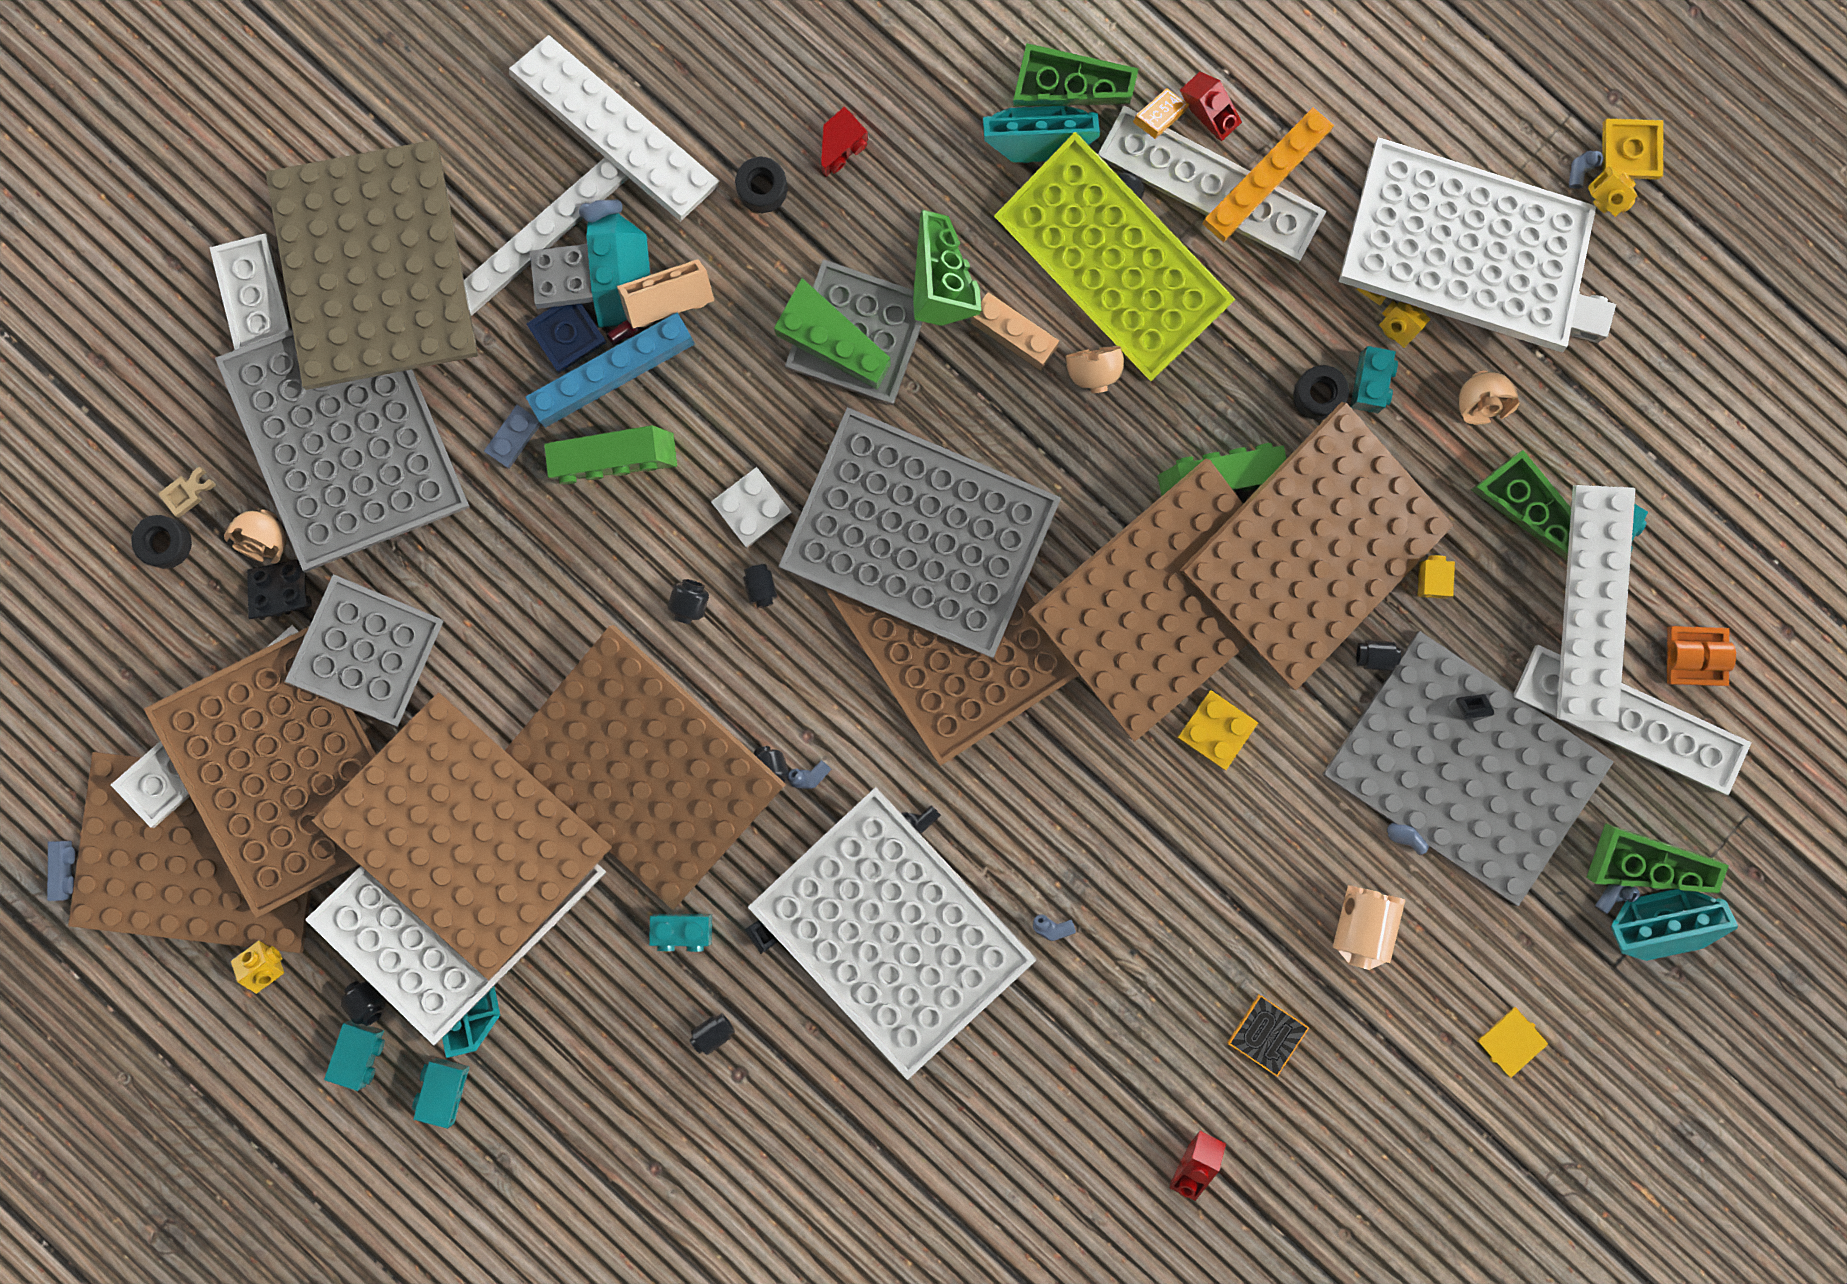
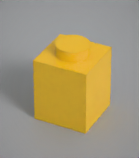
M1439 555L1428 556V560L1419 562L1417 597L1440 599L1453 597L1455 562L1446 561V556Z

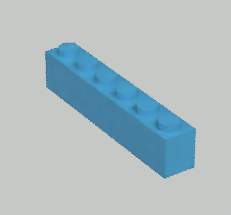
M677 312L527 395L526 399L538 421L546 428L690 348L695 343Z

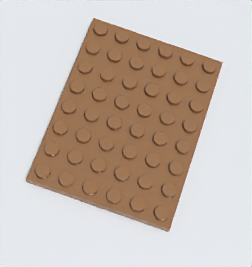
M1341 402L1180 571L1291 689L1296 691L1454 525L1347 403Z
M1204 459L1028 611L1134 742L1249 644L1180 571L1243 505L1209 459Z
M1027 581L1024 584L993 659L824 587L939 766L1079 676L1029 614L1028 611L1040 600Z
M614 625L609 626L505 749L506 753L611 845L612 849L610 852L672 910L682 902L786 785Z
M309 627L144 708L147 717L255 918L359 865L321 831L312 820L377 753L354 710L285 683Z
M439 692L312 820L321 831L488 981L495 976L612 849L611 845Z
M100 752L92 753L68 923L69 927L250 947L257 941H261L269 947L274 946L278 951L302 953L304 951L307 921L305 919L309 913L312 890L255 918L191 797L187 798L155 828H150L111 786L114 781L142 757Z

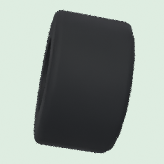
M763 156L750 158L737 171L735 185L738 197L743 205L751 211L758 213L772 212L780 207L786 199L788 191L786 175L780 164L773 159ZM757 176H768L773 183L771 191L763 195L755 194L750 186L751 181Z
M1326 365L1314 366L1307 370L1295 384L1293 392L1294 402L1300 413L1307 418L1324 420L1341 402H1347L1349 387L1344 375L1336 368ZM1318 382L1327 384L1332 392L1331 399L1322 404L1314 401L1310 395L1313 384Z
M152 515L141 520L134 528L131 537L132 549L136 557L145 564L162 569L174 568L183 563L189 556L192 547L191 535L187 527L180 521L163 515ZM160 531L168 532L171 538L169 548L163 553H158L153 548L154 537Z

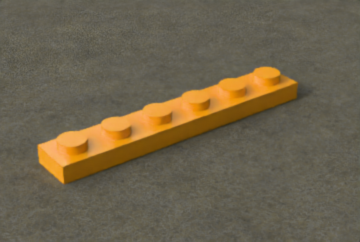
M1313 107L1204 219L1202 224L1224 243L1331 132L1334 125Z

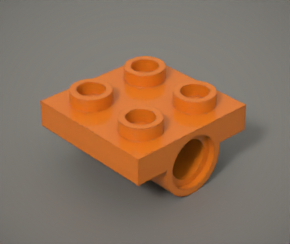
M1667 627V685L1729 686V671L1734 669L1736 663V649L1734 644L1729 642V628Z

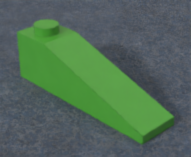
M922 210L920 213L913 293L914 320L942 326L979 315L982 311L980 288L977 281H972L968 271L970 268L967 259H963L958 248L960 241L949 216L927 210Z

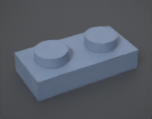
M516 405L484 452L510 469L541 423L535 416L519 405Z
M72 841L48 842L47 901L71 899L75 881L72 876V864L75 860V850L72 847Z

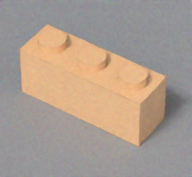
M699 259L617 286L626 318L633 328L647 327L654 321L668 318L677 312L679 314L689 309H699L707 303L714 301L707 270Z
M988 292L981 301V313L971 317V324L1042 371L1057 349L1059 340Z

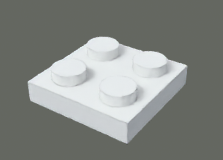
M757 467L711 501L746 548L792 514Z

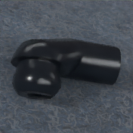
M932 805L921 815L908 812L901 813L919 833H923L941 816Z

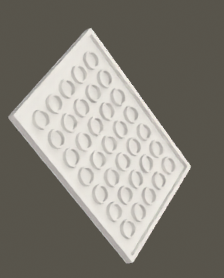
M1378 137L1374 144L1338 282L1563 353L1568 346L1596 206Z
M877 787L866 795L748 906L752 913L907 1080L1036 961L1031 952Z
M597 864L490 981L362 866L305 920L435 1046L606 874V871Z

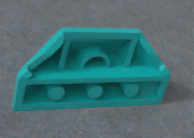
M1070 106L1008 108L992 116L983 117L984 141L1013 163L1047 161L1074 132L1079 134L1088 145L1100 136L1098 113H1088L1082 109Z
M619 213L608 214L595 222H588L586 236L591 292L599 328L618 326L627 320L617 286L651 275L647 235Z
M1679 889L1641 896L1634 902L1627 900L1611 925V930L1621 953L1644 961L1703 949L1738 928V924L1726 900L1715 899L1697 891Z
M495 986L442 1038L446 1058L477 1051L500 1017Z

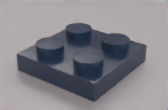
M582 303L551 307L526 323L558 373H561L607 343Z

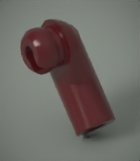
M627 319L606 333V336L610 343L615 346L623 339L632 338L650 327L633 328Z

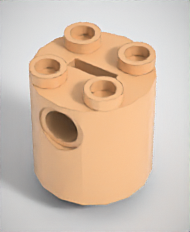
M1348 885L1332 948L1337 949L1347 964L1370 970L1383 963H1390L1405 899Z

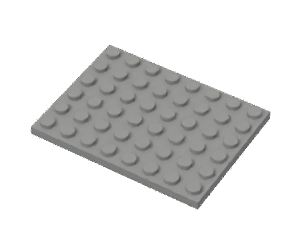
M293 329L215 358L304 572L470 508L412 369L305 390L302 387Z
M847 407L778 567L993 659L1061 497Z
M1419 631L1402 654L1400 664L1395 665L1394 670L1390 672L1322 775L1391 822L1398 825L1412 826L1426 841L1429 848L1513 905L1519 906L1614 761L1534 707L1515 699L1513 693ZM1485 694L1494 710V715L1475 722L1466 720L1456 702V698Z

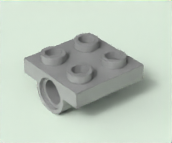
M587 244L530 251L534 301L537 309L594 302L591 292Z

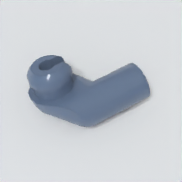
M1590 150L1573 160L1569 178L1570 188H1583L1585 173L1600 166L1603 162V155L1600 151Z
M618 199L597 200L591 204H582L579 208V215L587 222H595L608 214L621 213L623 206Z
M821 760L812 771L792 769L789 772L788 780L795 788L813 789L832 769Z
M1391 823L1388 826V837L1393 842L1411 846L1418 855H1423L1428 851L1429 845L1412 826L1398 825L1396 823Z
M1611 884L1607 886L1595 907L1608 914L1615 902L1636 901L1639 897V890L1636 887Z
M1043 914L1037 915L1033 920L1035 932L1049 941H1055L1076 933L1072 920L1056 924Z

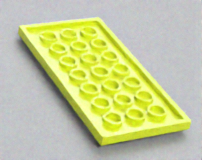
M1076 132L1062 144L994 215L1116 346H1121L1122 352L1150 381H1153L1236 300Z

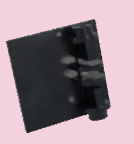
M298 559L247 570L249 620L257 618L265 620L266 617L271 616L280 617L283 612L289 615L292 610L293 612L299 610L307 611L308 607H312L311 597L306 596L305 572L302 570Z

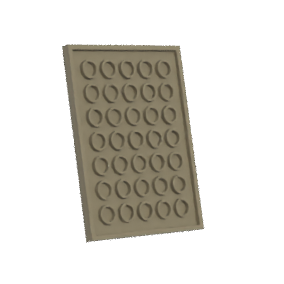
M436 139L265 171L302 387L305 390L478 356L441 155Z

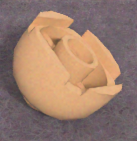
M1121 346L1100 347L1099 350L1093 351L1087 349L1066 355V368L1069 377L1079 387L1090 388L1091 393L1108 391L1107 385L1115 383L1121 376L1124 368Z
M1479 371L1475 373L1462 386L1458 396L1459 410L1464 421L1474 425L1491 423L1489 417L1497 415L1500 416V419H1503L1513 413L1519 406L1518 393L1514 384L1505 375L1495 372Z
M262 509L260 512L246 511L233 519L224 534L226 542L229 538L234 541L232 547L236 551L263 562L264 557L273 558L271 561L273 564L279 562L286 546V531L277 520V516L274 513Z

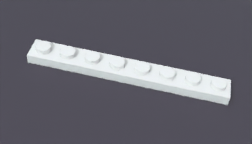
M603 158L469 275L464 282L471 316L531 264L530 251L549 249L583 219L579 215V208L582 204H591L597 200H605L629 177L607 158Z

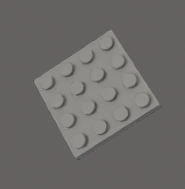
M823 259L813 288L891 358V366L877 390L792 344L785 368L894 406L923 324L922 321L914 320V290Z
M333 574L286 677L285 683L397 728L444 620Z

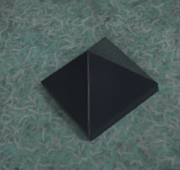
M1485 694L1456 698V702L1466 720L1475 722L1494 715V710Z
M760 920L745 929L751 943L760 954L779 942Z

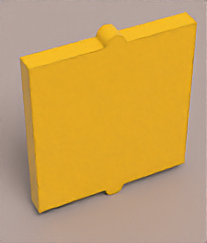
M1516 1007L1510 1010L1477 1040L1491 1056L1490 1061L1497 1063L1509 1078H1512L1548 1045L1535 1029V1024L1529 1022Z

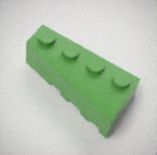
M1026 43L1013 99V107L1130 104L1139 68Z
M801 278L774 327L776 336L878 390L891 366V358Z
M653 425L544 443L548 478L558 480L559 484H573L577 482V479L581 478L598 480L604 478L603 476L605 475L622 476L628 475L630 472L677 467L674 433Z
M1265 443L1255 446V450L1248 452L1246 447L1230 450L1229 455L1220 456V452H1213L1203 455L1202 460L1194 461L1192 456L1176 460V465L1157 475L1161 496L1204 459L1211 460L1235 493L1239 492L1238 489H1242V492L1256 490L1287 459L1284 445L1273 447L1272 443Z
M1524 450L1513 455L1471 489V491L1566 561L1568 560L1571 507Z
M1605 823L1586 878L1595 884H1616L1631 887L1642 886L1657 889L1668 888L1719 893L1729 865L1719 860Z

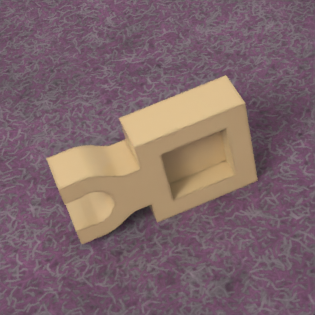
M196 468L189 480L180 476L158 493L174 516L180 518L202 501L198 495L200 492L211 490L216 486L214 481L210 479L204 484L200 483V477L207 473L204 468Z

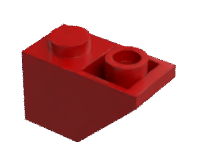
M1200 71L1180 89L1185 102L1189 104L1190 111L1218 140L1223 141L1242 123L1221 80Z
M845 106L823 125L821 168L822 173L826 177L831 172L833 174L839 172L845 166L847 158L853 153L858 155L868 144V131Z
M1199 1131L1188 1145L1170 1182L1169 1188L1184 1197L1196 1201L1219 1172L1226 1143Z

